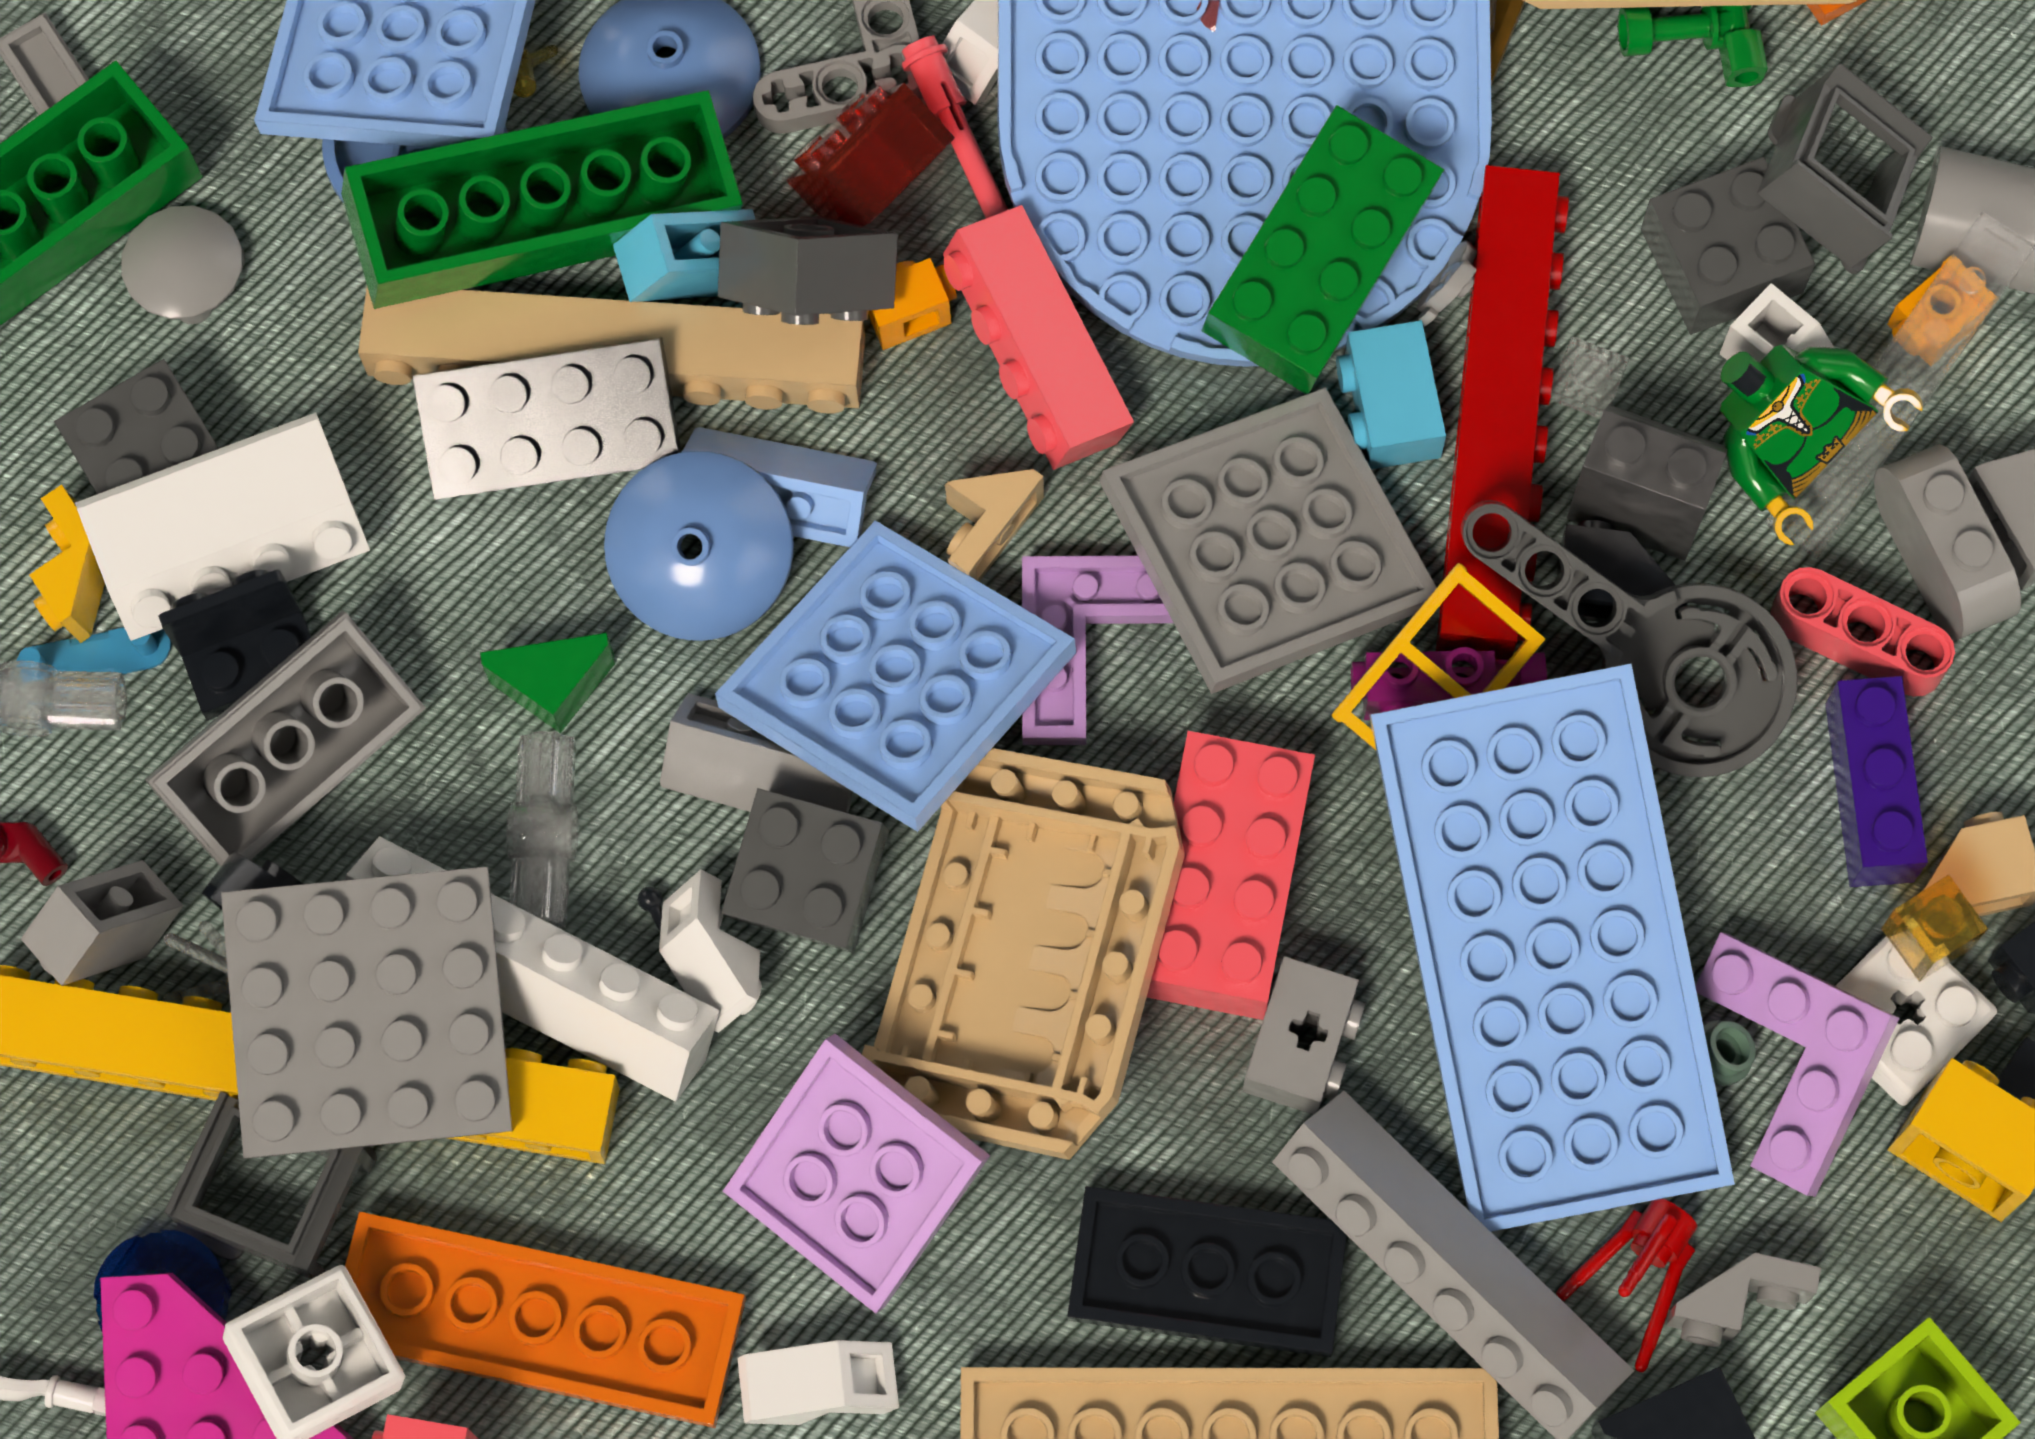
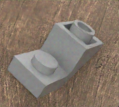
M1755 1252L1678 1301L1668 1313L1666 1326L1681 1329V1339L1703 1346L1718 1347L1721 1345V1339L1732 1341L1741 1331L1748 1291L1757 1293L1756 1301L1762 1305L1783 1310H1795L1797 1302L1807 1304L1817 1294L1821 1267Z

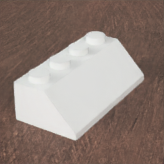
M316 412L75 502L107 590L130 641L162 630L158 615L171 610L172 604L178 599L193 593H206L210 595L229 588L237 577L254 570H267L268 572L280 570L286 582L370 551L357 512Z

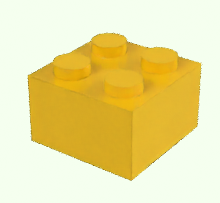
M1951 1058L1927 1085L1887 1150L2002 1222L2030 1196L2035 1187V1099L2022 1097L2019 1100L1998 1087V1078L1985 1067L1969 1060H1965L1961 1064Z

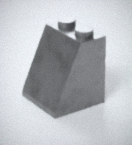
M1608 405L1603 411L1583 464L1566 519L1577 523L1585 520H1598L1610 523L1615 527V530L1631 532L1642 546L1686 561L1722 468L1727 449H1725L1724 445Z

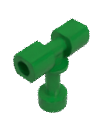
M1751 5L1702 6L1701 14L1651 18L1648 7L1621 8L1619 10L1617 23L1620 51L1624 57L1650 55L1653 42L1702 38L1707 50L1719 49L1725 85L1728 87H1748L1760 84L1768 70L1761 31L1750 29L1747 13Z

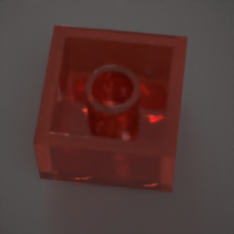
M905 83L886 91L879 85L866 96L863 93L857 95L837 114L835 118L841 124L838 129L835 128L824 138L818 135L794 157L793 161L799 168L786 182L818 216L864 226L870 224L955 137Z

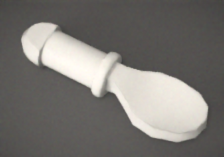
M52 1375L50 1380H19L0 1376V1400L20 1402L36 1396H45L44 1404L48 1408H53L55 1405L106 1416L105 1388L61 1380L58 1375Z

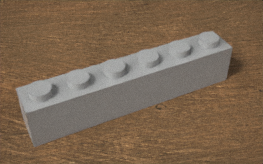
M1342 1091L1306 1120L1273 1160L1272 1163L1555 1439H1569L1634 1372L1609 1345L1345 1091Z

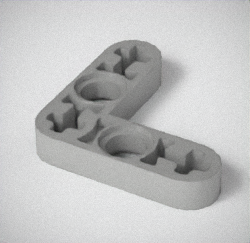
M852 0L864 52L774 71L765 75L757 82L753 91L755 115L759 123L768 131L777 134L791 133L907 107L916 103L922 95L911 71H904L905 74H908V84L897 86L894 78H891V68L901 66L905 61L902 50L909 44L919 40L910 0ZM882 10H891L902 17L903 23L896 32L882 35L871 29L869 25L871 17ZM872 71L876 93L868 94L867 79L864 72ZM836 77L850 78L858 87L851 99L841 102L830 100L825 96L823 89L831 79ZM813 84L814 101L817 106H808V99L805 93L806 85ZM785 93V97L789 101L788 111H777L776 106L773 104L774 94Z

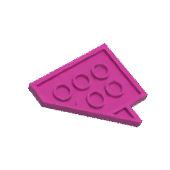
M173 1273L106 1276L100 1278L107 1439H276L223 1341V1333L227 1322ZM336 1424L309 1439L354 1438L340 1425Z

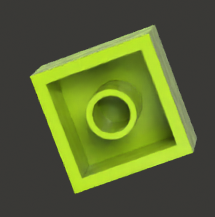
M1930 1317L1815 1412L1836 1439H2003L2021 1423Z

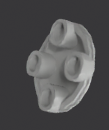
M194 205L168 207L148 216L130 233L121 254V276L131 298L147 312L168 319H180L186 324H198L205 321L210 316L212 310L216 309L234 291L245 264V253L233 227L216 212Z

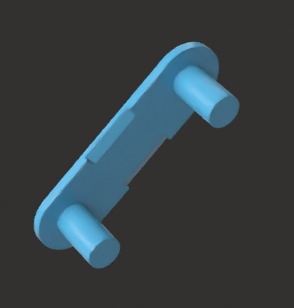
M125 627L94 634L82 643L75 638L27 647L19 653L16 660L15 676L25 689L41 692L151 669L159 666L167 659L171 650V640L162 629L130 641Z

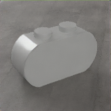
M1937 444L1877 469L1874 476V489L1880 515L1937 626L1946 631L1952 640H1959L2018 615L2021 608V593L2015 569L1957 457L1947 447Z

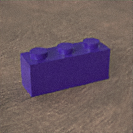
M1902 676L1837 681L1825 703L1849 887L1914 883L1927 865L1928 859Z

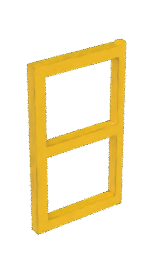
M1460 563L1454 566L1332 713L1335 721L1344 723L1374 750H1376L1372 729L1356 717L1352 710L1400 653L1453 698L1471 695L1410 643L1412 638L1458 583L1525 639L1523 644L1483 692L1504 689L1546 639L1467 572L1466 567Z

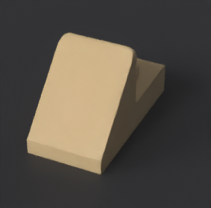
M1034 469L947 482L945 484L947 504L975 523L974 526L968 522L965 523L952 538L946 551L950 556L948 564L980 582L1043 500V475Z

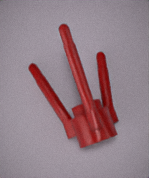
M1665 1199L1652 1200L1644 1213L1633 1210L1622 1228L1556 1291V1295L1562 1301L1567 1300L1632 1238L1634 1240L1630 1247L1638 1257L1618 1288L1620 1296L1628 1297L1650 1265L1664 1268L1667 1262H1670L1635 1362V1370L1640 1373L1645 1372L1648 1368L1683 1269L1695 1252V1249L1688 1242L1698 1227L1696 1221L1682 1208Z

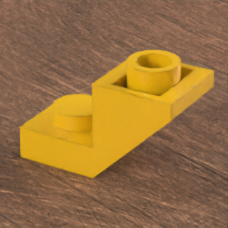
M61 484L40 499L53 517V520L45 524V527L62 552L30 573L29 576L42 594L33 602L48 625L55 632L64 626L82 643L92 636L105 582L75 504L77 500Z

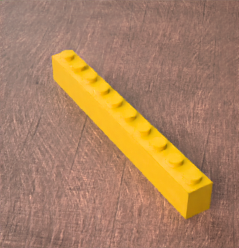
M0 965V1066L213 1101L217 1100L221 1091L230 1097L238 1099L231 1012L221 1011V1003L197 996H185L182 1004L157 1001L158 993L136 986H120L118 994L94 990L95 984L86 979L61 986L56 979L54 984L30 980L31 973L26 970ZM507 1048L505 1052L513 1131L446 1138L605 1164L620 1088L616 1076L606 1074L607 1066L585 1059H569L567 1067L542 1063L543 1056L538 1053L523 1049Z

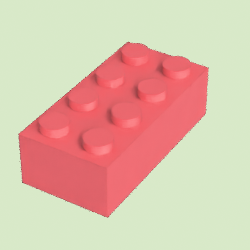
M1193 731L1187 732L1174 797V807L1185 856L1147 998L1259 1020L1264 1019L1312 776L1314 754Z

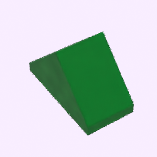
M607 633L480 652L481 664L490 684L559 733L565 729L615 665L614 653Z

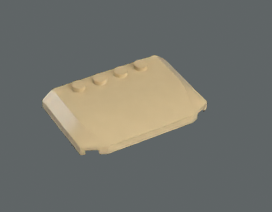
M992 748L940 806V816L874 1046L864 1045L862 1055L969 1139L1070 1160L1119 1102L1185 853L1171 788L1165 779Z

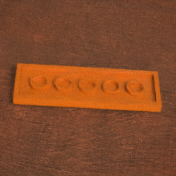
M359 1211L345 1267L396 1359L716 1428L745 1307L746 1297L744 1294Z

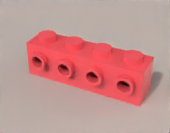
M1023 205L957 229L943 252L946 276L955 290L962 291L972 311L971 320L977 337L983 344H989L999 363V376L1004 390L1010 398L1017 399L1028 420L1027 431L1034 448L1040 454L1046 455L1052 469L1055 470L1117 445L1132 426L1134 420Z

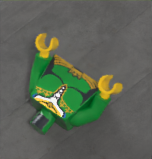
M1781 344L1775 346L1760 362L1749 353L1742 351L1734 354L1727 360L1720 376L1722 382L1733 390L1721 403L1720 407L1721 413L1730 423L1723 436L1725 449H1727L1726 456L1731 476L1761 512L1768 510L1774 517L1773 530L1776 536L1789 545L1794 544L1784 535L1781 527L1785 517L1790 514L1801 515L1811 530H1813V520L1801 507L1789 506L1782 497L1787 492L1795 500L1879 412L1871 403L1876 401L1884 407L1886 423L1897 431H1908L1910 426L1892 413L1891 407L1895 402L1907 400L1920 411L1923 410L1921 397L1915 391L1908 388H1900L1894 391L1887 386L1889 379L1853 352L1842 348L1808 346L1798 353Z

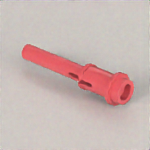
M934 35L924 37L909 44L902 50L905 61L901 66L904 71H911L927 105L930 118L940 119L985 218L1007 211L1009 209L961 108L967 101L965 96H962L944 57L948 52L946 44H938Z

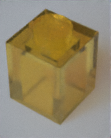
M1950 875L1945 876L1895 908L1881 928L1919 982L1972 949L1988 930Z

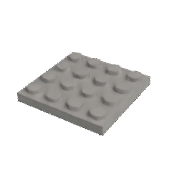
M1326 387L1108 468L1102 472L1100 484L1211 694L1410 617L1419 610L1437 588L1359 446L1355 444L1354 437Z
M488 867L221 892L244 1159L513 1131Z

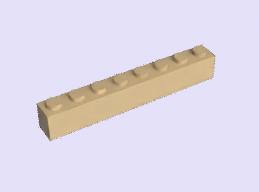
M367 287L358 354L368 376H374L376 380L386 384L405 385L411 382L413 375L419 373L663 337L672 396L683 397L687 402L697 405H715L720 402V399L745 401L747 405L758 409H777L784 403L807 405L809 409L815 412L834 414L842 412L844 408L860 407L866 337L863 321L837 320L831 318V314H819L818 324L796 325L781 322V312L777 315H753L742 312L743 308L629 302L627 300L459 290L374 309Z

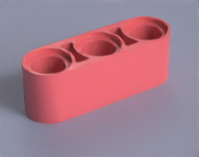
M1804 567L1790 572L1783 580L1772 603L1770 613L1781 626L1788 639L1868 678L1902 676L1904 694L1908 696H1925L1934 691L1953 663L1955 655L1954 643L1948 633L1942 628L1820 569ZM1799 594L1808 596L1816 603L1818 612L1805 614L1797 611L1790 603L1789 597ZM1853 622L1868 625L1875 633L1876 640L1873 642L1857 640L1851 635L1847 625ZM1909 650H1919L1926 653L1932 659L1934 669H1917L1910 664L1906 652Z

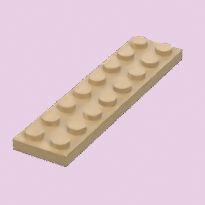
M961 1367L960 1439H1499L1497 1381L1483 1368Z

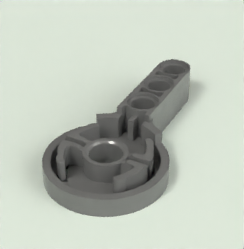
M1484 500L1474 504L1467 510L1461 523V535L1472 555L1597 644L1602 654L1601 669L1632 664L1636 689L1642 701L1650 711L1656 709L1653 714L1647 713L1639 700L1651 765L1663 771L1687 777L1717 776L1735 771L1751 763L1767 751L1778 739L1791 716L1795 704L1798 680L1797 666L1792 647L1785 632L1774 617L1755 600L1726 586L1697 582L1670 586L1650 595H1634L1622 589L1506 504L1496 500ZM1489 513L1502 515L1509 523L1507 539L1503 544L1495 548L1482 547L1473 539L1475 522L1481 516ZM1549 551L1560 558L1561 572L1558 578L1551 584L1544 586L1535 585L1526 578V563L1535 553ZM1593 589L1605 590L1611 594L1613 599L1612 612L1605 620L1598 623L1586 622L1578 614L1580 598L1586 592ZM1685 603H1695L1698 605H1710L1729 610V612L1726 613L1716 609L1697 608L1695 605H1686L1678 609L1681 618H1676L1675 609L1678 606ZM1713 623H1715V624L1718 625V627H1717L1715 630H1714L1715 626H1714ZM1753 629H1755V630L1758 632V634H1759L1760 637L1762 638L1763 642H1762V641L1760 640V638L1753 632ZM1747 648H1751L1758 658L1766 680H1762L1760 669ZM1695 657H1708L1715 660L1721 666L1724 674V685L1720 694L1711 702L1702 705L1685 702L1678 696L1675 689V676L1678 669L1684 662ZM1682 734L1697 739H1719L1720 746L1717 742H1698L1683 738Z

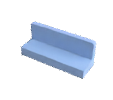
M702 427L694 429L682 452L708 451L734 457L758 471L780 496L790 518L793 536L851 547L862 534L867 492L876 474L877 463L874 461Z

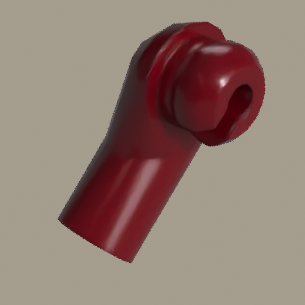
M0 822V863H25L43 886L56 882L65 874L68 865L35 825L29 822Z

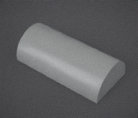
M1939 146L1933 159L1910 265L1937 271L1942 263L1953 255L1978 281L2035 294V168Z
M341 611L145 778V781L220 867L232 851L251 860L424 711L426 707L346 612Z

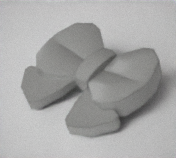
M1463 241L1455 248L1445 267L1435 277L1420 298L1417 309L1421 314L1415 321L1422 320L1423 327L1431 323L1438 313L1449 305L1456 296L1462 298L1473 287V275L1476 272V268L1471 263L1477 255V249L1471 243Z

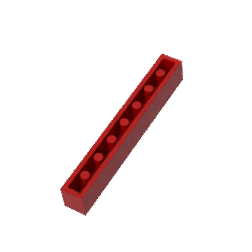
M1486 165L1483 190L1479 198L1475 239L1477 255L1473 260L1476 272L1473 275L1474 285L1470 291L1442 581L1454 566L1460 563L1466 567L1467 572L1531 625L1532 604L1521 603V589L1469 552L1461 535V523L1467 510L1474 504L1484 500L1500 501L1529 522H1539L1543 485L1532 484L1533 463L1544 464L1548 426L1537 425L1539 404L1549 405L1553 383V368L1542 367L1544 347L1554 348L1559 316L1558 310L1548 309L1549 289L1560 290L1564 253L1553 252L1554 232L1565 233L1569 196L1558 195L1560 177L1558 172ZM1496 513L1481 516L1473 527L1474 541L1485 548L1500 546L1505 542L1509 534L1507 519ZM1537 553L1529 558L1525 567L1526 578L1531 582L1534 580ZM1459 583L1440 605L1436 651H1453L1460 647H1468L1475 651H1495V659H1510L1513 656L1517 640L1525 641L1524 638Z

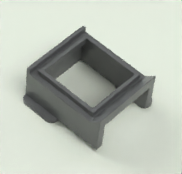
M1839 63L1798 97L1786 95L1780 100L1768 129V136L1772 143L1776 145V148L1757 194L1838 257L1843 267L1849 273L1857 274L1863 270L1868 256L1892 239L1893 234L1890 230L1917 158L1933 137L1844 65ZM1835 104L1839 105L1896 151L1879 164L1866 199L1814 159Z
M220 1091L164 1213L177 1224V1236L185 1243L227 1260H236L246 1252L307 1278H315L325 1272L317 1263V1259L358 1171L370 1174L377 1161L376 1152L370 1146L315 1152L328 1158L291 1241L287 1245L199 1209L235 1129L240 1122L239 1100Z

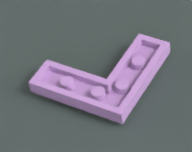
M1022 556V607L1075 638L1076 654L1022 714L1023 745H1086V624L1173 623L1139 556Z
M1720 932L1696 983V992L1806 1047L1750 1166L1806 1196L1816 1197L1898 1023L1899 1017L1730 934Z

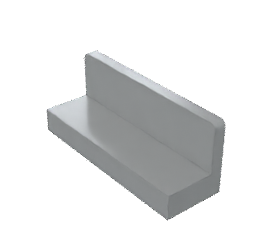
M688 693L670 721L660 777V785L663 788L751 812L756 791L759 788L849 813L853 791L718 708L716 700Z

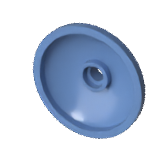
M620 0L610 7L593 25L585 39L579 59L580 89L590 115L709 90L723 139L730 135L748 115L754 104L753 91L761 77L758 47L749 26L736 10L722 0ZM662 47H672L676 50L668 58H661L656 55V52Z
M689 451L672 454L649 464L639 471L626 484L615 500L607 521L604 540L608 574L625 606L638 619L654 630L675 638L696 641L713 640L738 633L758 621L768 612L782 593L788 580L794 547L793 531L787 510L780 496L766 478L748 464L734 457L708 451ZM689 534L696 535L702 542V551L694 559L686 557L681 549L683 539Z

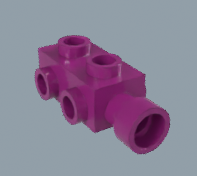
M1460 647L1453 651L1421 652L1471 695L1482 693L1509 660H1495V651H1475L1468 647ZM1366 652L1364 661L1351 662V690L1383 652ZM1400 653L1392 663L1401 662L1408 667L1387 668L1362 698L1364 720H1370L1369 715L1453 699V697ZM1534 653L1505 688L1547 680L1545 653ZM1459 661H1465L1473 667H1452V665Z

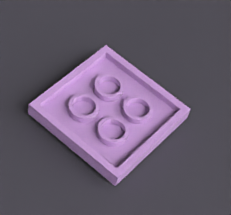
M833 1034L824 1040L723 1192L876 1314L888 1304L990 1155L842 1038Z

